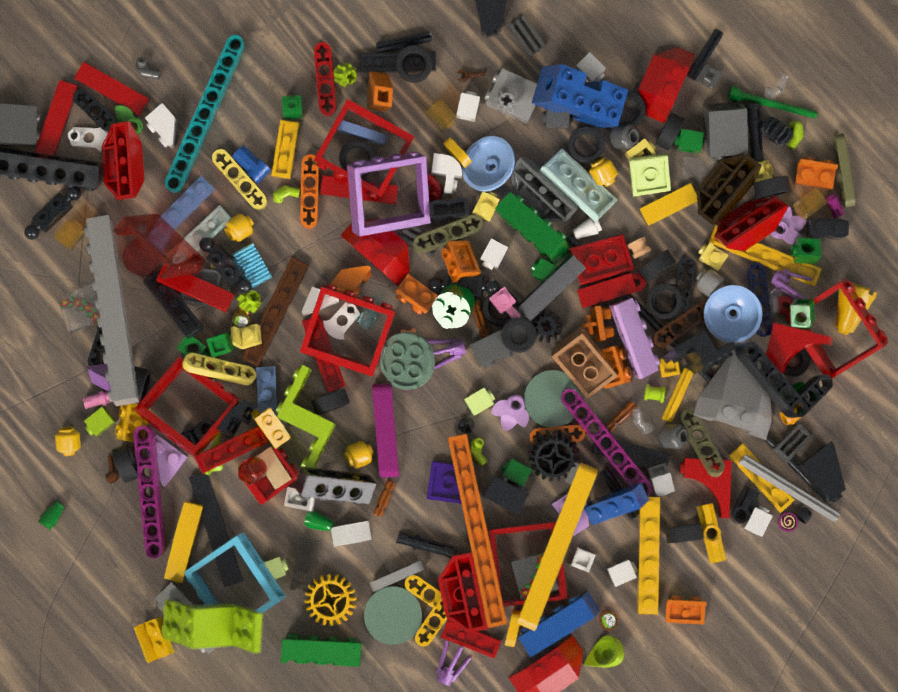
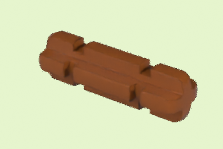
M477 300L475 301L473 315L477 327L480 329V336L484 338L490 335V330L486 326L488 324L484 312L481 310V303Z
M632 401L628 402L625 408H622L612 418V421L605 424V428L609 432H613L617 428L616 426H620L630 416V413L637 409L636 404Z
M386 481L385 489L382 490L377 502L378 505L373 511L374 515L378 517L383 516L384 508L387 507L392 496L391 492L394 491L396 486L394 482Z

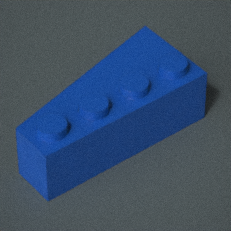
M588 590L580 596L577 594L572 597L565 606L560 605L552 610L554 613L551 615L542 616L535 631L526 627L521 630L522 634L518 639L530 657L595 618L600 609Z

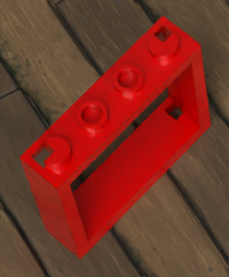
M347 99L316 154L314 161L317 162L315 166L326 171L328 168L333 171L332 175L340 180L346 178L348 180L347 171L322 158L348 110L405 141L399 152L401 155H405L415 136ZM398 167L389 170L379 189L362 179L361 187L367 190L366 194L376 199L378 196L381 198Z
M846 278L813 298L814 305L841 289L876 341V344L835 368L820 344L806 347L807 352L821 373L829 375L831 378L846 371L889 343L886 333L880 330L876 324V318L868 312L864 300L858 297L854 285ZM790 313V314H788L785 318H786V320L788 321V323H789L790 326H791V313Z
M322 284L300 352L373 377L395 314V309L392 308L393 305L387 304V302L379 304L374 302L372 297L364 295L362 298L356 296L354 291L348 289L341 291L337 289L338 286ZM325 294L387 315L371 365L309 344Z
M179 356L136 406L135 411L137 415L194 457L202 453L220 432L217 430L219 424L239 404V398L231 391L229 393L226 392L220 382L216 380L213 382L208 376L186 371L182 365L184 359ZM182 370L230 405L196 446L149 411Z
M556 522L489 530L488 537L503 607L523 605L526 598L522 600L521 598L503 600L495 535L549 528L552 535ZM563 561L556 577L559 588L558 593L549 594L547 602L568 599Z

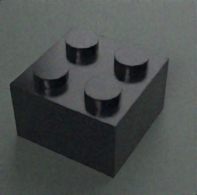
M499 475L498 478L494 476L483 497L519 515L529 496L526 493L527 489L519 484H516L515 487L509 484L510 480L502 475Z

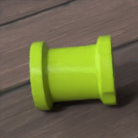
M646 383L644 400L652 399L663 403L666 386L654 387Z

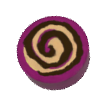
M786 512L780 515L778 525L781 530L791 532L797 528L798 519L793 513Z

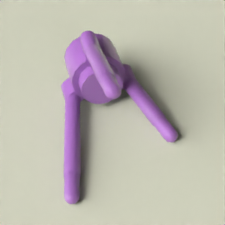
M786 269L783 272L778 270L775 273L771 283L776 288L792 298L793 301L798 299L795 296L805 299L803 295L788 286L791 280L788 276L812 281L811 277L793 273Z
M426 339L428 343H451L448 344V348L433 351L434 355L446 352L454 355L436 364L434 369L455 359H460L462 354H466L463 339Z
M445 640L439 667L436 671L438 674L436 680L450 686L452 681H456L458 675L471 660V657L469 656L455 672L453 667L463 649V646H460L450 666H444L443 668L449 642Z

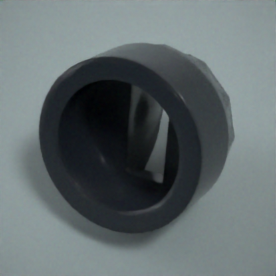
M467 416L463 417L458 423V429L463 433L472 432L474 427L473 419L467 418Z
M801 507L794 513L803 524H806L812 516L811 511L807 507Z

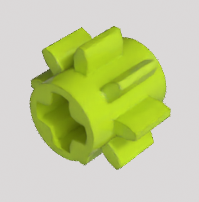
M344 62L343 66L338 64L334 70V81L343 87H346L347 83L352 85L357 78L356 68L347 62Z
M250 290L248 293H241L237 298L239 308L245 313L250 310L252 313H255L262 304L260 302V295L254 290Z

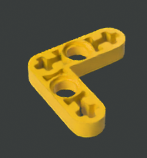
M411 575L406 578V589L433 607L415 635L418 645L428 646L447 620L446 616L443 618L439 613L434 612L435 609L440 611L442 608L440 604L442 601L441 592L419 576ZM410 579H417V584L421 587L422 583L427 585L422 589L421 595L417 593L419 591L418 588L413 587L411 589L409 587L410 583L408 581ZM427 589H432L435 592V597L432 600H427L424 597V592ZM432 616H437L440 619V624L437 627H432L429 624V619ZM425 625L435 631L434 634L429 632L427 635L428 641L420 642L418 635L426 632L427 629L423 628Z

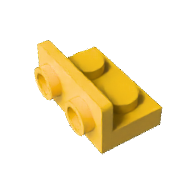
M131 403L120 406V421L115 428L116 439L134 442L135 429L148 424V422L137 415L135 408L138 404ZM142 429L141 436L145 439L146 430Z
M267 408L262 413L257 409L250 413L275 449L291 438L271 408Z
M161 616L134 627L147 663L175 653L171 641L163 638L162 626L164 622Z

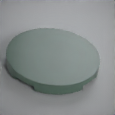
M402 332L395 334L384 344L379 362L382 373L392 383L391 385L402 390H412L423 386L430 379L434 371L435 357L426 339L413 332Z
M558 370L544 371L536 375L527 385L524 394L525 408L529 416L542 426H564L571 422L574 417L562 404L561 394L567 389H573L582 398L581 391L566 373ZM567 392L564 399L567 403H572L575 396L573 393Z
M390 586L378 590L370 597L364 610V621L369 633L376 640L385 644L396 645L410 640L417 633L422 621V610L419 601L411 592L402 587Z

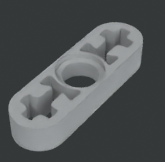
M421 560L370 582L373 592L424 570Z

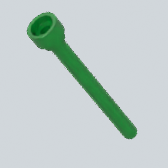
M732 85L728 94V100L736 102V100L740 101L741 99L810 118L818 117L816 111L745 93L737 86Z

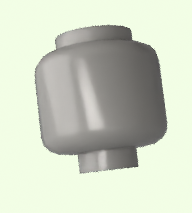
M713 269L706 272L703 270L697 276V288L707 297H710L716 290L725 286V279Z

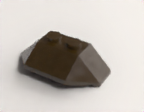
M747 153L721 159L697 188L698 214L712 225L727 217L753 186L762 165Z

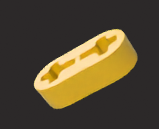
M449 137L442 143L447 151L464 168L472 163L468 155L452 138Z
M512 610L505 640L506 646H515L519 629L517 621L521 611Z

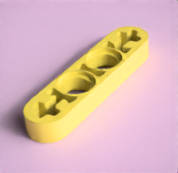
M216 150L212 155V161L254 209H264L267 205V198L225 150ZM218 154L221 156L226 155L224 159L229 165H227L225 170L222 169L225 165L221 161L216 162ZM235 167L239 170L237 177L231 178L228 175L230 168ZM249 182L251 184L250 191L243 192L241 184ZM256 189L257 192H255L254 194L258 198L263 197V199L261 200L263 204L254 205V198L250 196V198L248 199L247 196L251 195Z
M196 353L187 354L182 362L184 369L188 372L241 385H251L257 376L256 371L250 366ZM206 364L213 365L215 370H209ZM228 368L232 370L233 374H227L224 369Z

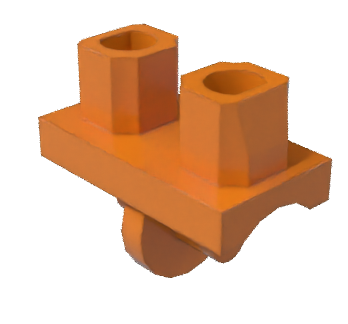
M601 306L590 308L591 315L586 316V323L581 324V327L587 328L588 335L594 334L595 342H601L606 340V338L614 336L613 327H604L603 320L611 319V309L601 308Z

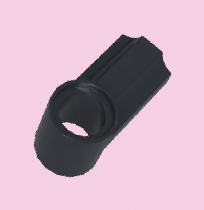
M744 486L734 509L730 512V519L733 523L743 524L749 520L750 513L760 494L757 490ZM737 510H741L744 513L742 521L738 520L735 516Z

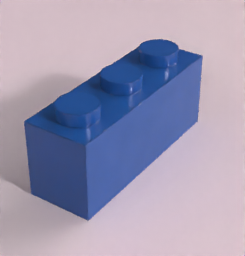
M638 483L593 499L584 507V510L591 524L594 525L638 510L649 499L642 484Z

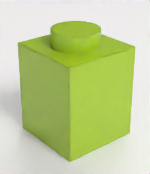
M101 407L84 421L87 432L91 436L95 435L97 437L116 423L105 407Z

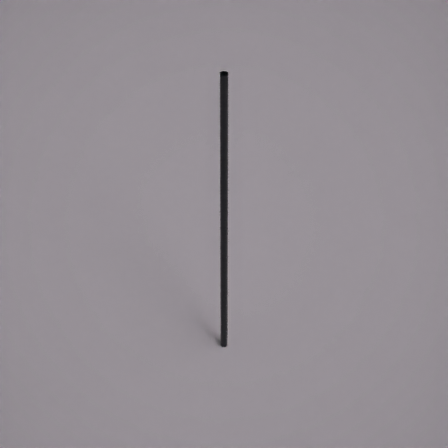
M572 234L566 238L573 247L582 245ZM610 277V278H607V279H605V280H606V281H607V280H611V279H614V277ZM631 294L622 296L624 299L633 298L634 301L636 300ZM638 302L640 307V311L638 313L656 331L663 328V326ZM666 333L662 337L666 339L670 335L669 333ZM676 340L670 343L673 348L680 345ZM698 372L707 383L713 378L708 372L704 374ZM769 434L767 435L765 441L773 449L778 443ZM792 458L787 464L816 492L797 467L799 464Z

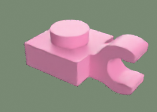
M505 287L489 298L500 314L506 311L511 319L520 317V314L512 306L516 301Z

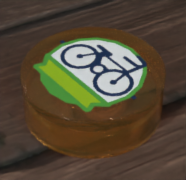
M238 310L232 314L231 323L239 329L250 326L251 316L248 312L245 313L244 310Z
M604 611L599 616V624L605 630H613L618 625V617L612 611Z

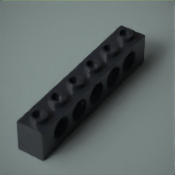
M0 147V176L5 175L9 179L14 180L25 178L28 182L45 181L48 185L65 184L64 186L67 188L78 186L83 187L87 191H94L101 185L103 163ZM2 160H6L9 163V168L2 165ZM20 163H25L28 166V170H23ZM39 166H44L47 169V173H42ZM58 168L63 169L66 172V176H61L58 173ZM77 171L83 172L85 179H80L77 176Z

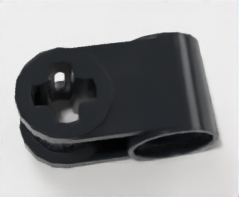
M203 420L180 434L196 446L205 435L203 425L208 423L212 427L214 422Z

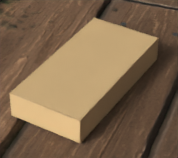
M269 447L255 457L275 490L292 479L272 447Z

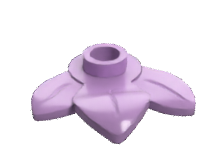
M788 207L778 225L782 228V232L778 233L775 230L771 235L776 239H783L787 244L792 245L798 237L803 238L799 231L804 227L807 220L800 216H792V210Z
M512 395L508 400L498 401L491 411L492 415L501 416V426L504 431L512 429L517 423L522 427H526L529 421L524 398L520 395ZM513 401L520 403L518 408L512 406Z

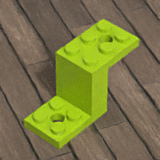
M302 365L301 368L297 367L293 375L295 381L293 385H288L284 394L287 397L284 403L280 402L276 413H278L277 418L319 437L318 440H313L309 448L312 452L309 458L305 457L301 464L302 467L315 468L336 424L295 405L312 371L310 368Z
M165 599L163 607L164 624L162 626L164 639L191 649L235 646L252 653L261 652L263 613L233 603L191 606L173 599Z

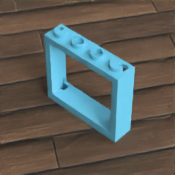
M244 532L184 572L188 583L194 587L198 598L205 605L219 604L197 570L235 545L270 599L269 602L256 611L263 613L286 597Z

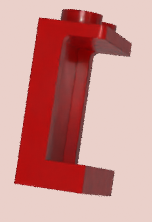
M273 448L292 479L275 490L257 461L238 474L260 505L265 504L291 485L298 477L299 470L293 463L291 465L286 460L288 455L283 448Z

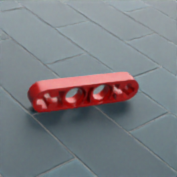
M320 42L314 47L318 102L321 114L330 117L335 114L337 108L332 53L327 43ZM321 47L328 50V52H325V60L329 59V62H318V60H322L321 54L317 53ZM322 65H327L330 68L327 75L319 73V68ZM329 84L332 89L330 93L324 94L321 92V86ZM333 96V99H329V104L333 108L330 109V112H326L325 109H322L326 106L325 99L321 100V97L329 98Z

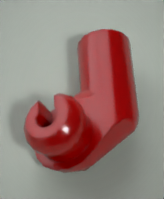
M429 174L427 176L428 185L431 187L429 200L431 202L440 200L443 187L432 174Z

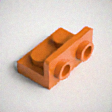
M803 157V159L797 161L794 184L829 190L833 189L835 172L838 169V165L833 164L834 161L822 160V162L814 161L815 158Z
M449 241L441 251L442 258L445 261L448 274L453 283H457L461 277H477L481 273L469 241Z
M409 274L394 291L397 294L396 299L403 304L406 302L411 304V309L419 315L421 313L426 315L438 296Z
M622 345L600 350L618 375L605 385L604 389L632 382V371L627 365V354Z

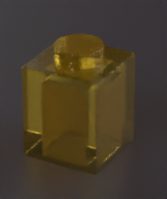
M441 99L426 111V115L442 131L445 128L448 130L456 122L454 120L456 114Z
M815 187L794 203L793 206L796 213L805 220L825 205L827 201Z
M67 219L53 238L72 251L85 232L82 230L83 226L76 220L71 222Z

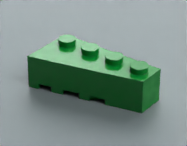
M509 192L495 207L497 214L514 230H519L520 235L528 243L533 242V246L541 255H548L550 263L557 265L569 253V246L565 240L567 237L560 230L556 232L552 229L553 225L546 218L542 220L534 207L530 206L528 208L524 204L525 200L520 195H514Z
M289 633L288 637L285 636L282 639L280 663H288V660H291L297 664L313 662L316 665H329V663H332L334 666L360 667L362 642H358V638L347 637L346 641H342L336 636H327V639H319V635H308V638H300V634Z

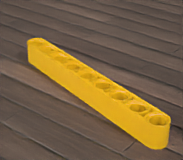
M580 462L517 621L518 625L533 631L536 630L599 469Z

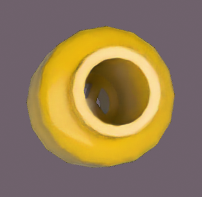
M601 157L590 164L589 172L597 185H605L607 187L615 182L614 178L618 173L610 159Z
M239 213L226 222L224 230L230 240L240 242L253 233L252 225L254 223L248 215L244 216Z
M74 427L59 428V431L55 434L56 450L63 453L64 456L75 455V451L81 448L79 431L75 430Z
M358 441L347 446L344 458L349 467L359 469L371 463V455L374 452L370 444L366 445L365 442Z

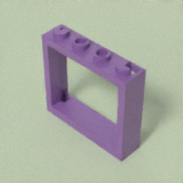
M408 151L406 155L391 154L389 158L373 157L371 161L357 160L354 164L347 165L353 233L358 236H365L430 223L425 155L420 154L419 151ZM415 164L419 212L364 222L360 173Z

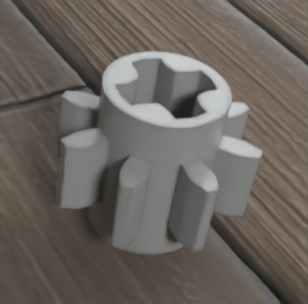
M510 89L507 90V93H503L500 90V98L495 97V101L499 102L496 105V109L501 107L503 114L506 110L513 112L512 106H518V102L514 101L517 94L511 95ZM507 97L509 98V102L512 103L504 105V102L501 100H505V98Z

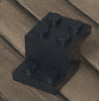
M703 331L673 348L663 359L666 364L671 361L675 364L684 358L694 375L698 372L704 374L715 365H719L733 355L732 351L735 350L736 346L732 341L717 350L706 331Z

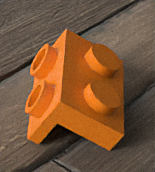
M671 595V599H666V623L704 624L706 601H702V597L690 596V600H682L683 596Z

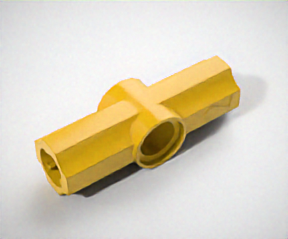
M713 503L697 506L709 563L726 560L721 540V531L718 527ZM709 528H714L716 531V535L712 539H709L706 535Z

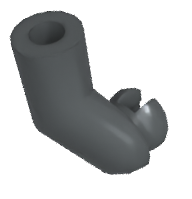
M139 57L137 59L136 68L142 77L159 80L160 71L150 69L146 58Z

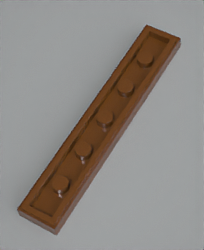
M291 257L258 323L261 330L262 344L246 348L241 358L242 360L256 367L260 366L309 264Z

